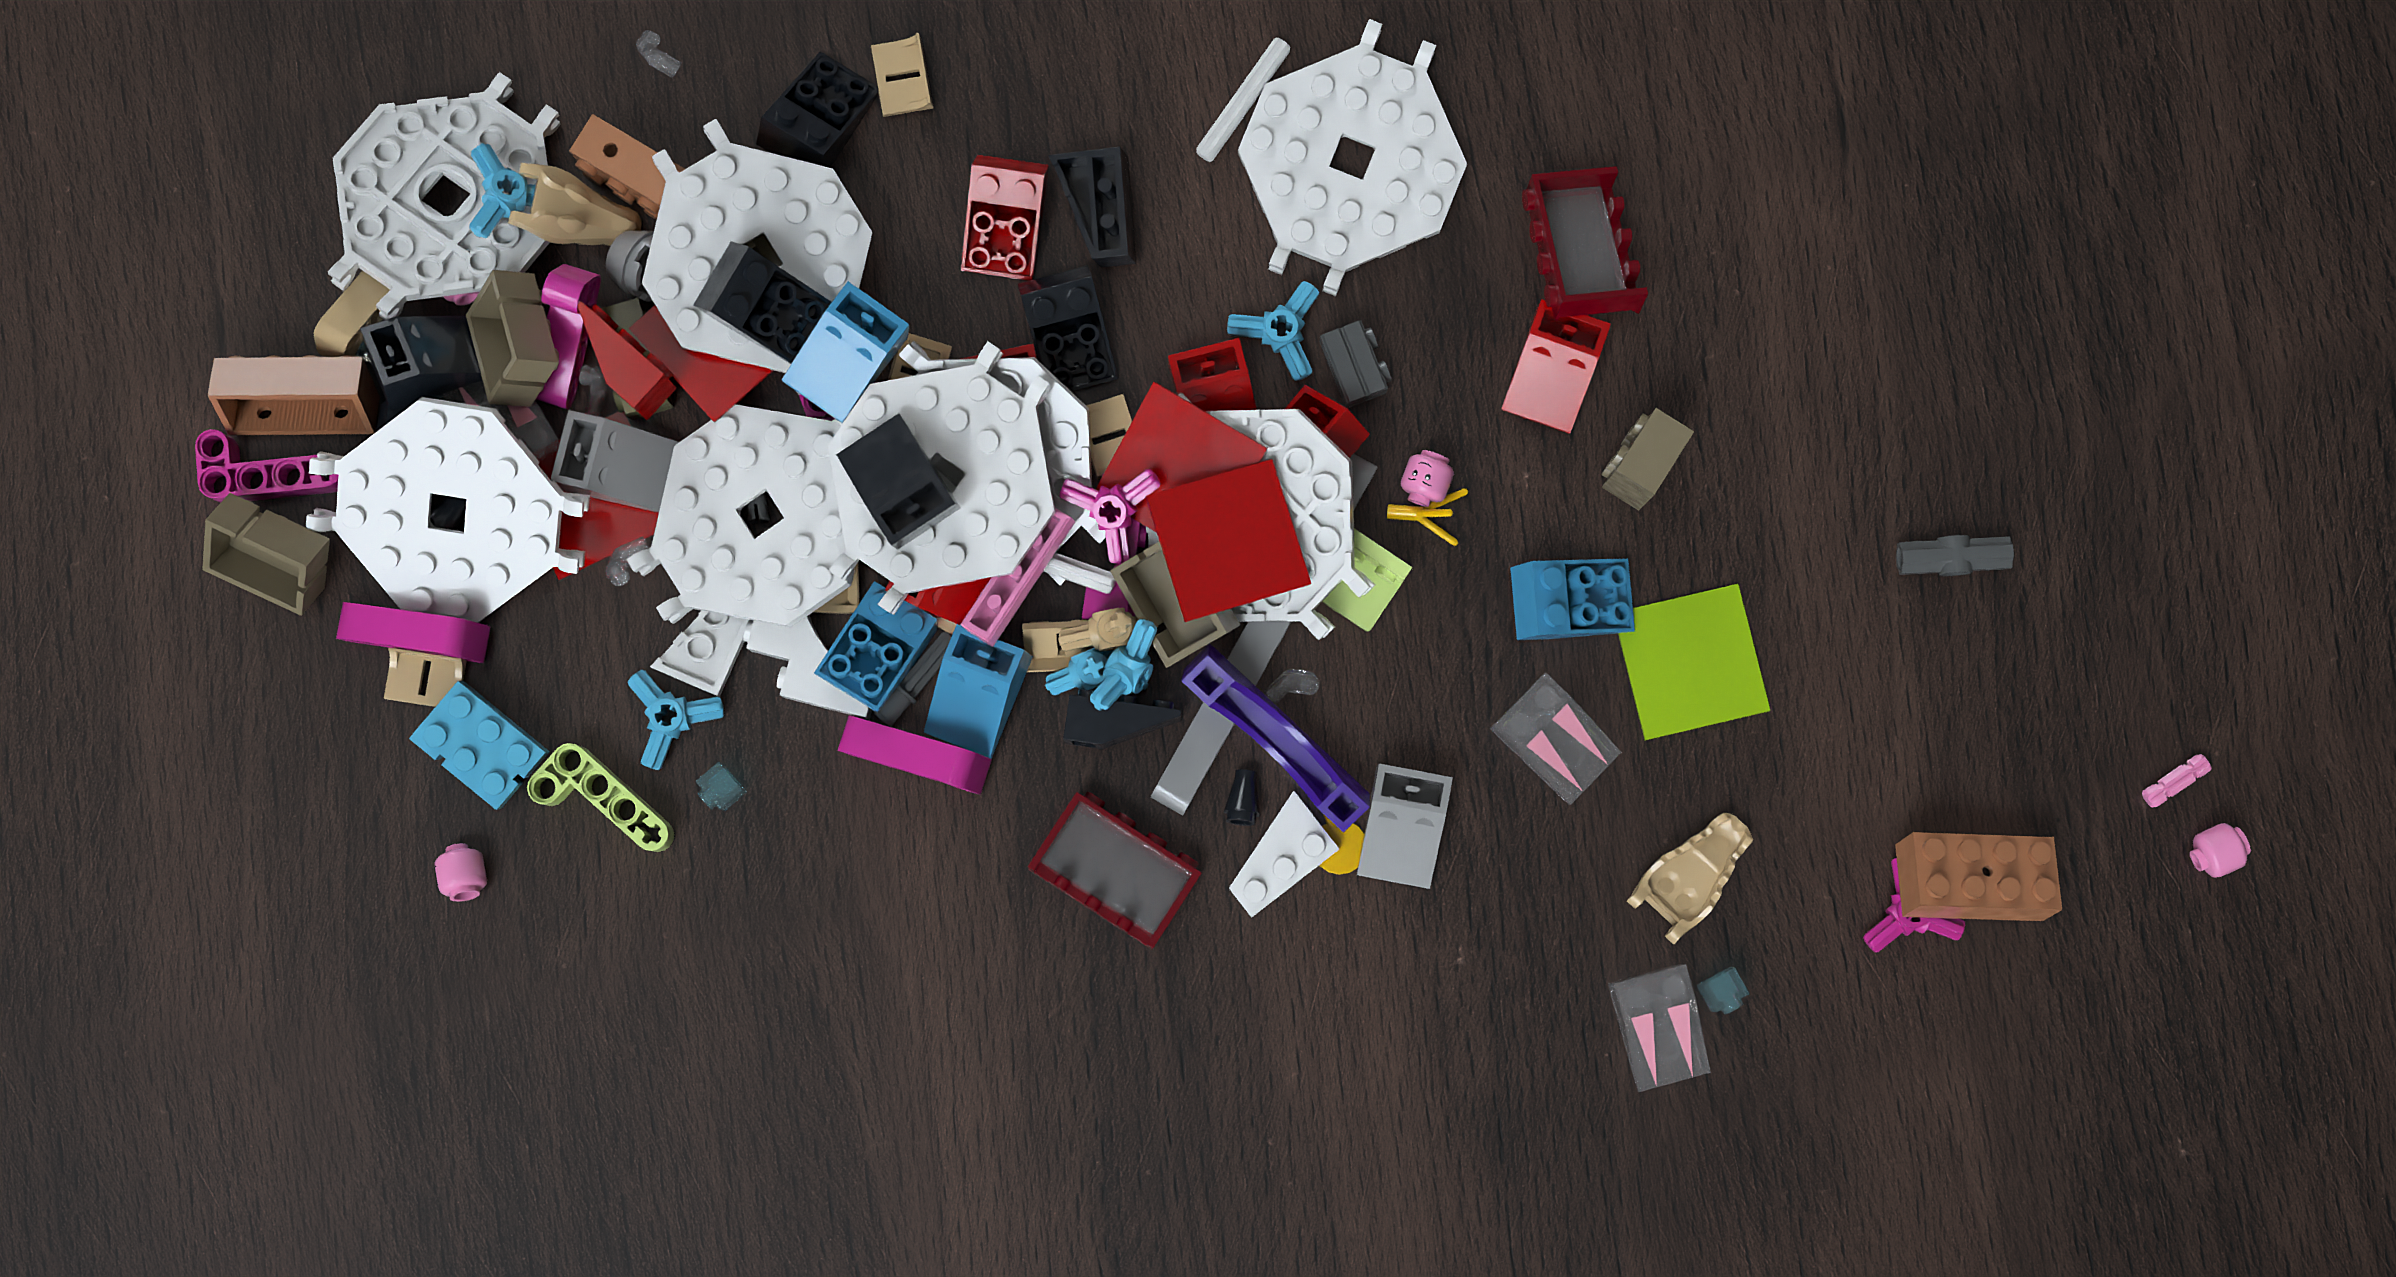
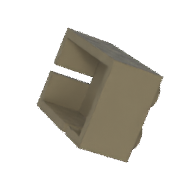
M492 270L466 314L489 404L531 407L538 394L543 391L544 385L552 372L558 367L559 353L554 348L552 341L551 324L549 319H546L541 301L542 292L538 289L535 275L532 273Z
M1657 408L1649 416L1642 413L1621 442V448L1611 458L1601 475L1607 478L1602 488L1639 511L1655 495L1694 431Z
M229 493L205 520L202 570L302 616L325 589L327 571L325 564L328 561L330 539L269 510L261 513L259 512L260 506Z
M1160 542L1155 543L1143 552L1110 570L1137 619L1152 621L1155 626L1164 622L1167 627L1166 630L1155 635L1152 641L1166 668L1240 626L1232 609L1192 621H1184Z

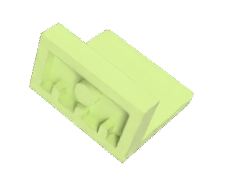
M1354 528L1355 568L1364 573L1376 585L1365 596L1358 597L1342 580L1322 602L1366 632H1369L1410 573L1412 567Z

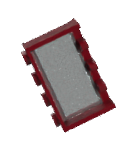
M1617 166L1532 174L1527 189H1524L1522 192L1523 208L1525 211H1529L1531 217L1529 227L1530 238L1533 243H1537L1539 251L1537 255L1538 272L1540 275H1544L1546 281L1544 290L1545 302L1547 307H1552L1554 320H1559V317L1629 310L1639 314L1648 296L1647 287L1636 288L1635 282L1640 273V263L1638 260L1629 259L1628 248L1632 242L1631 228H1622L1620 217L1624 210V199L1622 196L1614 197L1612 190L1618 175Z
M1087 791L1083 796L1076 792L1031 860L1028 870L1153 950L1202 873L1196 869L1199 863L1183 852H1180L1178 856L1170 853L1165 849L1168 843L1150 831L1147 836H1144L1134 829L1137 823L1118 811L1113 816L1103 809L1106 803L1094 794Z

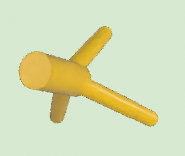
M1463 488L1448 494L1442 502H1430L1429 507L1388 504L1387 519L1418 521L1451 545L1456 546L1458 544L1456 538L1426 517L1452 516L1453 511L1451 509L1435 508L1467 495L1468 490Z

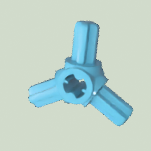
M482 143L471 151V157L485 178L482 186L486 192L482 196L484 205L469 224V229L479 238H488L502 217L509 218L511 211H524L525 206H532L536 185L527 184L526 178H522L520 174L510 168H504L491 145Z
M1303 281L1285 306L1278 305L1274 312L1265 311L1264 317L1231 314L1228 318V335L1262 338V344L1271 345L1274 353H1281L1292 378L1295 381L1302 380L1313 372L1300 344L1304 340L1301 329L1305 322L1302 318L1319 296V291L1312 284ZM1278 323H1285V328L1287 329L1285 336H1278L1277 330L1273 329L1272 326L1277 328Z
M1139 619L1134 626L1127 646L1116 648L1110 655L1103 671L1105 680L1090 696V701L1097 710L1109 709L1121 694L1128 695L1131 692L1138 694L1142 689H1147L1149 685L1147 682L1153 671V665L1150 663L1151 658L1147 653L1157 632V627L1152 621Z
M1092 648L1071 657L1068 667L1051 673L1046 677V689L1050 690L1052 695H1059L1076 687L1081 690H1090L1098 687L1105 680L1103 674L1104 667L1114 650L1100 652Z
M645 670L638 671L628 680L629 687L647 707L644 713L650 719L647 729L652 730L641 759V764L646 767L660 770L672 739H679L681 731L690 730L692 723L719 719L724 716L723 702L718 696L687 702L685 697L675 698L671 692L664 694ZM667 708L677 713V717L671 719V725L661 720V716L667 714Z

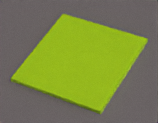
M1738 584L1633 608L1635 632L1618 633L1644 740L1770 711Z

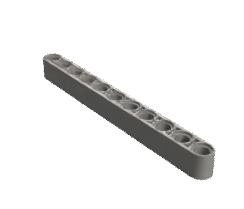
M1356 454L1350 457L1353 470V511L1378 468ZM1292 621L1248 622L1227 660L1256 686ZM1203 702L1150 798L1183 816L1235 723Z

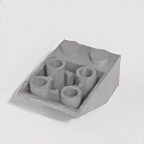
M568 410L550 480L555 481L562 491L586 494L592 498L659 513L673 449L679 442L606 418Z
M1385 764L1377 765L1357 870L1358 876L1430 889L1453 777Z

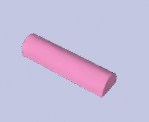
M1056 508V513L1015 572L1010 575L991 577L960 624L968 632L992 647L1075 524L1072 517Z

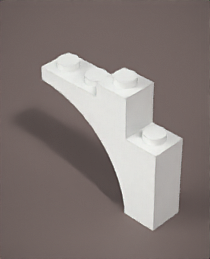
M810 614L792 627L758 620H748L743 641L748 642L746 648L751 652L789 661L787 667H781L778 675L777 688H781L780 696L870 720L871 708L814 674L828 649L819 637Z

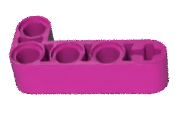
M562 264L548 274L543 286L541 301L544 304L550 305L547 319H549L551 324V337L554 348L559 353V363L557 369L552 372L546 381L543 391L536 397V400L565 409L571 407L577 393L589 339L577 305L582 301L591 309L597 303L601 284V276L599 274L567 264Z
M210 429L201 433L196 440L195 452L199 490L203 495L220 503L229 493L245 500L257 501L338 492V474L329 475L328 480L321 475L309 473L310 459L312 457L317 458V455L241 463L238 443L228 435L218 430ZM222 440L224 444L222 453L213 457L211 453L212 446L217 441ZM299 469L300 478L298 482L289 486L287 483L289 472ZM261 472L263 475L261 486L252 489L250 485L252 477L256 473ZM225 476L227 482L224 490L215 493L214 484L216 480Z
M343 602L336 639L484 663L491 627L456 617Z
M848 715L837 750L979 795L982 793L992 761L988 757L967 749Z

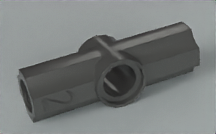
M1968 535L1940 537L1936 541H1905L1897 544L1896 567L1898 568L1899 575L1939 573V576H1959L1971 574L1973 571L2005 570L2012 568L2014 549L2010 536L1970 539Z

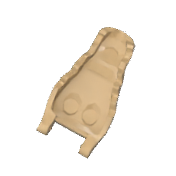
M521 162L519 174L526 178L535 179L537 183L530 214L511 211L508 224L525 229L545 241L556 244H605L611 246L621 233L629 230L641 231L642 220L636 211L612 202L585 185L571 173L553 166Z
M1720 814L1702 832L1689 838L1678 848L1659 858L1644 873L1627 902L1636 909L1646 900L1673 925L1665 937L1672 944H1675L1686 932L1701 922L1716 905L1722 894L1723 886L1729 880L1735 868V862L1753 841L1748 827L1732 814Z

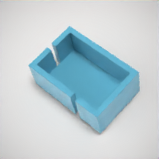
M464 681L456 682L409 738L434 760L444 757L445 761L441 765L496 810L503 808L523 784L520 779H514L517 774L522 778L529 777L550 752Z

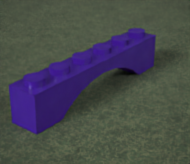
M1210 643L1184 668L1182 682L1210 708L1235 723L1260 744L1297 782L1314 805L1343 833L1370 808V793Z

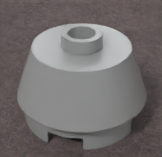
M625 231L614 240L606 258L607 275L630 299L639 298L646 302L652 301L642 285V280L654 231Z

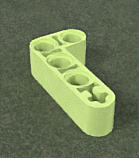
M571 743L561 745L528 781L527 791L530 798L538 804L547 806L559 805L574 789H577L636 844L645 850L654 852L665 851L674 840L672 826L589 750L582 746ZM577 751L581 758L580 765L577 769L569 771L565 766V758L570 752ZM603 775L608 781V789L604 794L597 796L592 790V783L595 778ZM546 779H552L556 787L555 792L550 798L544 799L540 794V786ZM631 800L635 804V814L631 819L625 821L619 814V808L624 801ZM644 822L651 828H661L658 832V835L661 837L660 842H649L651 834L643 827H638V825Z

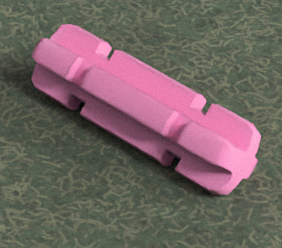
M2202 754L2195 755L2186 761L2187 765H2180L2158 780V785L2152 784L2143 790L2142 796L2150 807H2158L2167 801V796L2173 797L2195 782V777L2201 778L2207 774L2212 768L2206 757Z

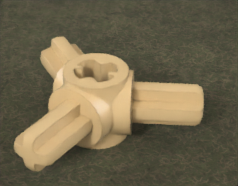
M1125 608L1096 612L1089 618L1088 624L1061 630L1058 638L1062 650L1066 652L1094 646L1100 652L1115 650L1120 646H1127L1138 619L1129 612H1125Z

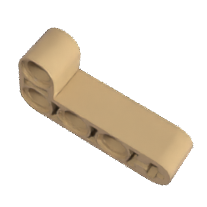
M362 271L316 325L314 339L318 354L323 357L352 355L363 357L364 359L367 351L360 328L383 320L379 316L380 310L376 308V304L390 289Z

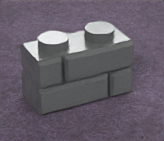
M1356 321L1320 336L1319 343L1346 408L1387 393L1388 386L1386 383L1391 381V376L1384 361L1378 363L1373 349L1378 348V344L1371 327L1364 329L1362 321Z

